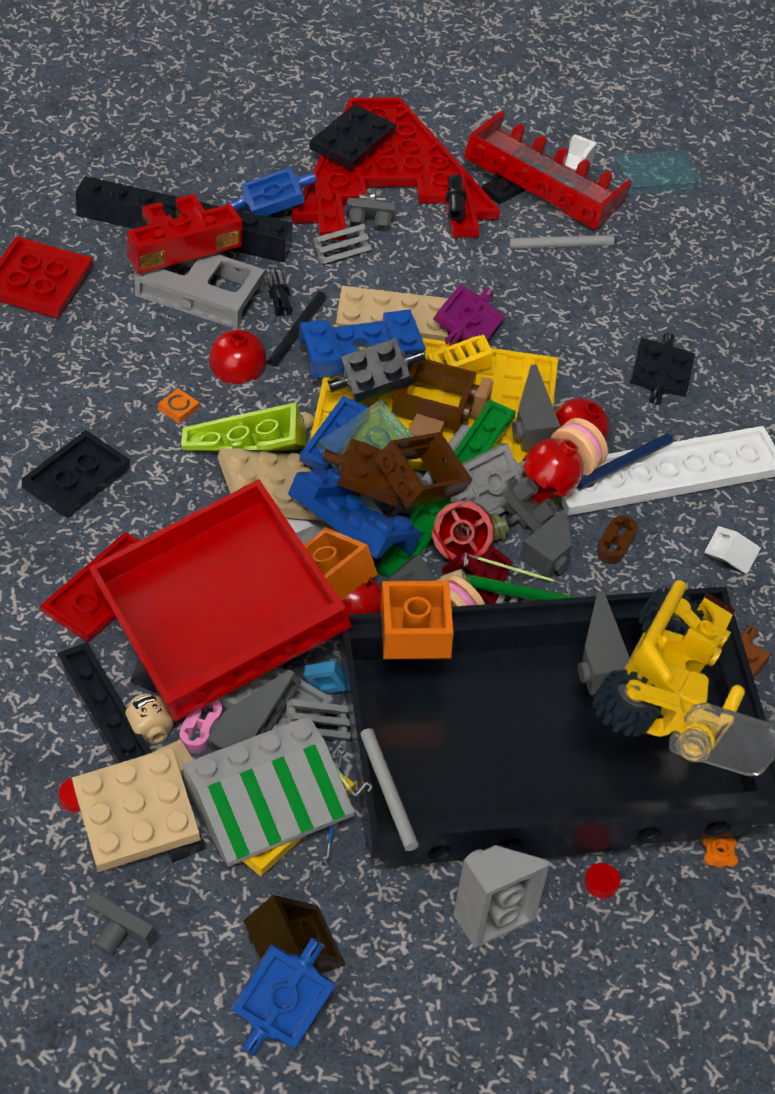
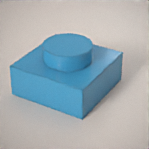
M336 660L305 666L304 677L313 687L325 694L345 691L344 672Z

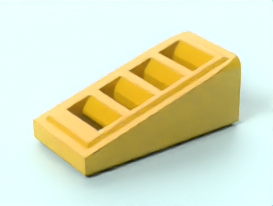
M480 335L430 353L427 359L439 363L446 361L447 365L470 371H479L491 368L493 352L485 336Z

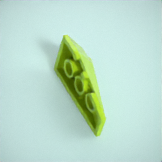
M297 402L183 427L181 447L183 450L219 452L220 448H239L248 451H270L273 453L294 452L306 447L307 429Z

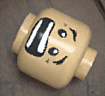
M141 694L129 703L125 713L133 731L137 734H142L145 741L152 745L163 742L173 729L174 720L162 698L157 695Z

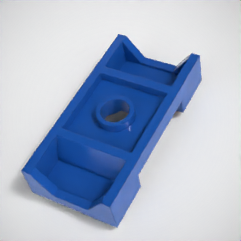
M411 309L383 313L382 321L337 327H330L328 319L300 323L299 341L300 343H305L309 355L312 379L344 375L345 367L341 356L359 351L358 346L368 348L394 338L397 339L400 349L406 355L423 349L425 355L426 348Z
M330 468V470L323 471L312 469L308 472L296 473L288 494L343 535L367 544L374 558H381L393 543L407 554H413L422 532L413 527V522L406 517L398 515L386 518L383 514L367 508L363 505L364 501L361 498L352 495V490L337 485L340 476L338 469Z

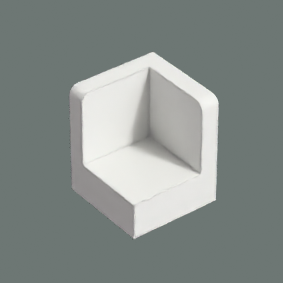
M574 134L571 137L565 165L576 171L578 163L583 159H587L590 162L591 168L597 143Z
M718 526L704 553L714 559L726 562L747 574L761 547L737 531Z

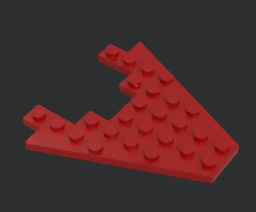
M400 97L349 99L343 113L356 104L397 124L396 133L353 170L321 155L313 170L317 183L304 187L302 194L305 202L297 205L292 211V223L317 222L318 234L322 236L346 229L343 205L347 204L348 198L359 199L360 194H367L366 187L416 186L419 203H445L448 215L449 206L446 201V193L449 191L448 177L451 174H460L463 181V190L467 195V199L464 202L466 215L465 218L462 217L461 221H453L448 217L452 237H479L478 219H499L500 208ZM347 234L328 240H346Z

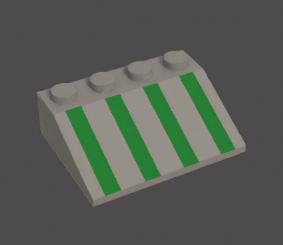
M310 716L183 764L186 792L227 867L355 815L325 740Z

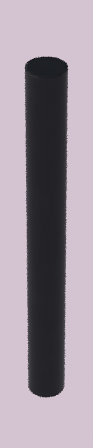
M321 291L316 293L267 360L268 365L278 366L299 337L300 323L310 322L326 300L325 293Z

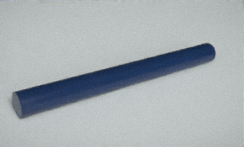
M666 433L596 468L590 475H583L578 488L583 489L672 444V436Z

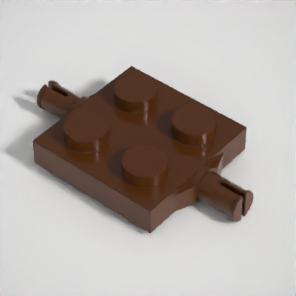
M353 438L350 439L343 455L327 448L325 449L321 461L338 466L340 476L337 485L395 507L399 496L375 461L382 449Z

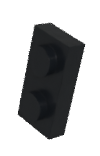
M502 176L482 185L484 192L499 205L526 191V189Z

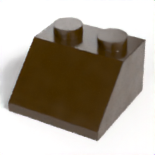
M272 895L243 920L249 933V941L256 948L260 960L271 943L289 954L301 956L310 939L314 938L325 946L313 963L319 973L323 974L346 965L318 905Z

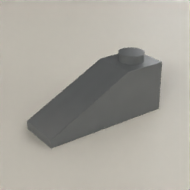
M537 364L530 366L517 419L512 424L513 437L515 440H519L522 451L529 450L539 441L551 438L552 434L561 427Z
M604 590L597 591L582 662L578 663L580 681L582 683L586 682L590 695L596 693L608 674H611L614 670L620 672L621 669H624L630 658Z
M290 669L225 710L221 717L216 718L209 729L210 735L207 740L218 749H223L272 730L286 708L287 701L291 700L302 680Z

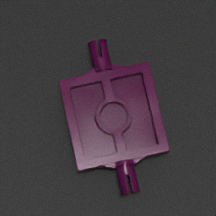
M460 284L439 309L433 320L450 331V334L445 338L446 344L451 339L453 340L449 346L456 344L459 339L464 341L480 335H484L486 340L490 338L505 317L489 303L490 299L494 296L492 290L486 295L490 288H485L478 295Z

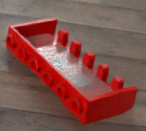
M503 111L498 112L470 134L464 154L465 159L494 175L499 174L562 209L563 213L594 230H597L626 201L632 181L626 180L613 192L609 189L613 177L611 172L605 171L597 183L587 177L590 168V162L587 159H583L578 163L576 171L565 165L568 157V150L565 147L560 148L553 159L543 153L547 143L544 136L537 137L532 147L522 142L525 127L522 124H517L512 129L511 136L501 131L505 115Z

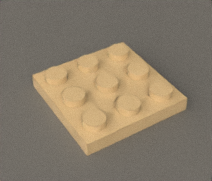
M220 448L218 461L230 494L260 479L285 518L324 521L288 494L296 473L311 471L310 466L299 461L300 454Z
M172 747L72 777L98 872L201 840Z

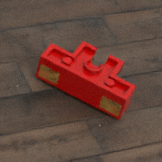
M195 194L176 198V208L178 209L176 211V218H171L170 214L166 216L161 202L143 206L142 216L148 225L127 231V257L137 273L140 274L241 247V218L231 204L204 210Z

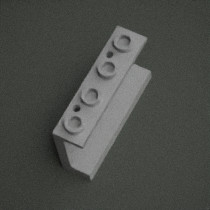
M216 253L178 263L191 267L186 275H179L159 268L140 274L137 273L135 276V296L234 329H238L241 325L242 311L256 289L263 291L265 283V269ZM215 275L243 285L237 292H231L210 285L208 282Z

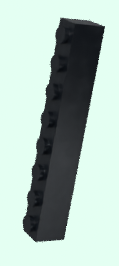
M84 176L76 191V214L83 218L135 229L148 225L142 216V207L159 202L163 205V211L166 216L169 214L171 218L181 216L176 208V198L178 197L87 176ZM199 201L204 210L220 207ZM235 210L242 220L241 247L229 249V251L284 263L292 246L293 223Z

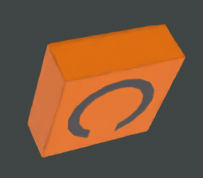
M178 388L158 403V410L179 424L200 409L199 401Z

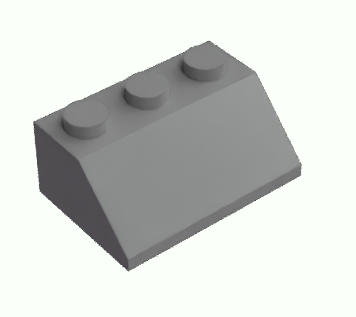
M496 845L484 851L482 849L476 850L464 859L453 915L474 948L536 919L549 869L546 859Z

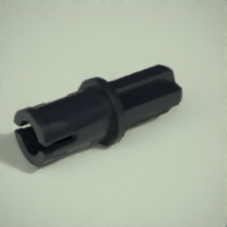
M451 174L448 177L449 191L446 193V201L449 206L448 217L453 221H461L462 217L465 218L466 215L464 202L467 199V195L463 190L462 176L460 174Z
M272 268L270 273L267 274L270 287L268 294L269 298L273 300L275 315L285 316L283 308H286V313L289 316L293 311L289 300L290 288L285 283L283 271Z

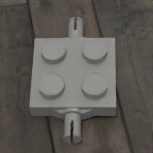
M505 443L462 463L472 481L463 492L451 497V502L460 500L473 501L483 506L490 515L495 512L498 515L506 511L503 505L507 502L502 494L512 480L515 478L518 481L523 479L522 475L526 473L523 466L526 461L517 463L513 458L509 444Z

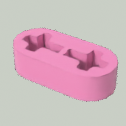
M219 699L186 716L180 728L179 740H181L189 753H200L209 746L210 742L207 740L210 735L209 729L214 720L222 716V704ZM212 708L213 712H209L205 720L202 719V711ZM200 729V737H197L194 741L189 740V736H193L196 730Z

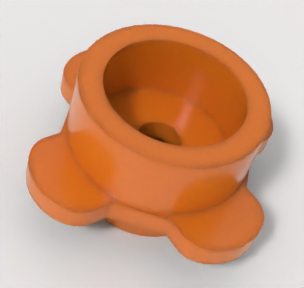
M734 838L703 839V845L706 847L704 861L708 865L719 868L737 865L738 857L735 855L734 850L737 842Z

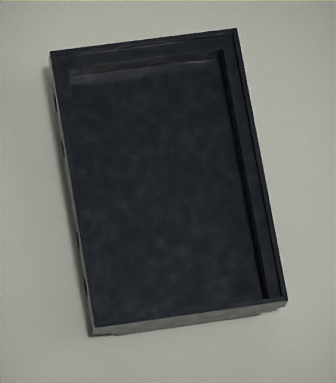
M726 586L686 589L682 596L688 595L691 597L689 602H696L698 605H700L705 597L733 615L726 628L731 633L721 648L720 656L712 667L706 664L700 672L709 679L707 703L704 708L712 710L719 715L733 686L740 685L745 690L744 697L732 722L715 743L713 749L699 757L689 755L688 750L681 743L680 735L670 733L669 735L658 737L648 733L644 735L641 733L640 736L634 737L633 733H631L630 736H624L623 730L620 729L616 733L612 730L614 726L611 723L606 726L602 722L604 716L598 717L595 712L598 708H593L592 704L594 695H590L586 682L582 683L578 674V663L582 662L596 596L451 607L453 622L451 658L384 659L381 612L349 614L352 627L339 634L345 683L344 694L349 711L347 716L350 722L349 730L351 733L358 791L366 782L372 786L368 792L367 790L370 787L366 784L359 793L365 844L369 849L371 859L379 858L388 867L460 861L466 859L470 853L482 849L484 851L495 845L535 857L625 850L629 849L630 845L742 836L749 834L751 825L774 824L775 747ZM653 592L606 595L629 657H631L644 633L642 630L644 624H639V618L641 617L639 614ZM659 714L657 718L662 719L663 716ZM371 728L375 733L419 846L412 851H406L363 744L360 733L365 729Z

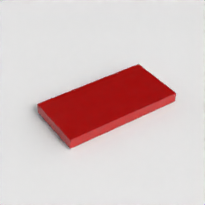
M125 531L40 605V611L84 641L90 643L116 618L98 589L88 567L140 540Z

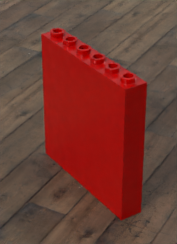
M260 479L243 486L239 490L214 501L212 504L187 515L183 519L88 567L98 589L175 722L352 627L345 605Z

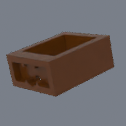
M426 359L424 362L410 366V376L413 384L394 391L392 415L414 420L416 413L444 421L445 429L457 432L463 421H469L472 411L470 402H474L479 385L475 384L477 372ZM416 383L462 395L458 407L412 395Z
M441 432L391 440L375 459L406 509L450 500L451 497L461 493L472 481V478ZM421 458L437 483L423 485L407 460Z

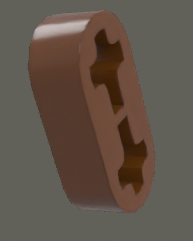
M618 516L611 521L599 541L597 555L601 561L608 564H617L623 560L635 540L638 528L637 523L632 518ZM622 528L628 529L624 531L622 536L618 535V531ZM612 544L617 545L616 550L612 552L607 551L611 548Z

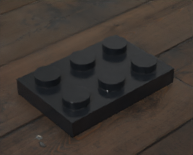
M354 104L311 139L309 149L353 170L396 133L397 124Z
M85 430L21 479L22 488L67 518L130 468V459Z

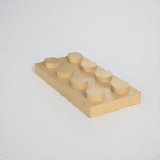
M342 286L336 325L346 326L382 321L383 313L411 309L421 338L445 341V338L448 336V330L443 328L433 318L448 298Z

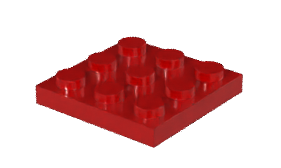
M16 236L0 258V302L59 318L92 269L93 258Z

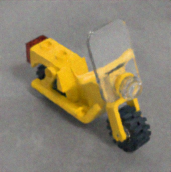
M680 580L674 582L671 588H665L664 591L661 588L657 589L656 592L652 593L640 611L639 624H644L642 626L644 633L625 668L621 669L620 672L614 670L611 674H608L594 694L592 704L593 708H598L595 712L598 717L604 716L602 722L606 726L611 723L614 726L612 730L616 733L620 729L623 730L624 736H630L633 733L634 737H638L641 733L643 735L648 733L661 737L672 733L669 738L670 750L691 762H704L746 776L762 774L775 758V724L737 713L745 694L744 688L740 685L732 687L722 708L708 704L709 679L706 675L700 673L706 664L712 667L720 656L721 648L731 633L726 628L735 610L708 593L705 594L699 604L696 602L690 603L691 597L688 595L682 597L687 586ZM659 714L663 716L662 719L657 718Z

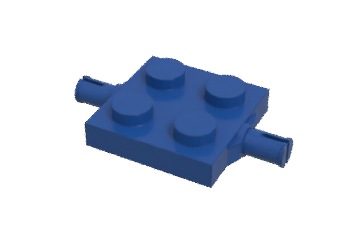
M289 167L241 184L243 197L228 201V204H231L235 210L247 207L251 213L269 217L273 213L284 209H292L304 203L302 187L317 183L314 172L298 177L293 173L292 168Z
M311 938L301 956L289 954L271 943L231 1006L233 1012L247 1019L254 1028L246 1042L242 1045L244 1050L250 1051L252 1055H256L266 1037L279 1039L294 1049L297 1047L335 987L334 981L319 973L313 965L321 950L325 947L322 943Z

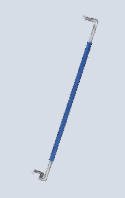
M337 755L339 764L336 766H339L338 769L341 772L342 755ZM334 824L330 826L327 857H323L326 866H321L319 863L320 868H328L325 859L329 857Z

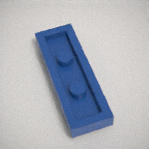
M342 396L300 453L299 461L319 471L329 470L333 464L321 461L325 449L327 448L341 454L367 418L369 407Z

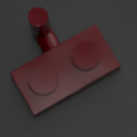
M492 545L481 556V558L512 566L513 563L512 560ZM465 552L460 553L442 567L444 575L466 567L472 572L471 575L505 582L510 570L476 560L469 556L468 553L466 560L468 559V564L464 566ZM476 589L485 604L496 603L499 593Z

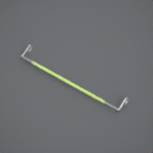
M467 552L464 553V566L468 564V559L466 560ZM469 555L473 558H476L477 560H481L487 563H491L497 566H501L547 581L565 584L548 577H544L538 574H534L528 571H524L481 557Z
M339 745L331 755L333 756L339 748L343 749L341 752L343 754L345 748ZM336 766L340 778L354 796H357L366 784L370 787L367 791L371 790L372 786L366 782L355 794Z

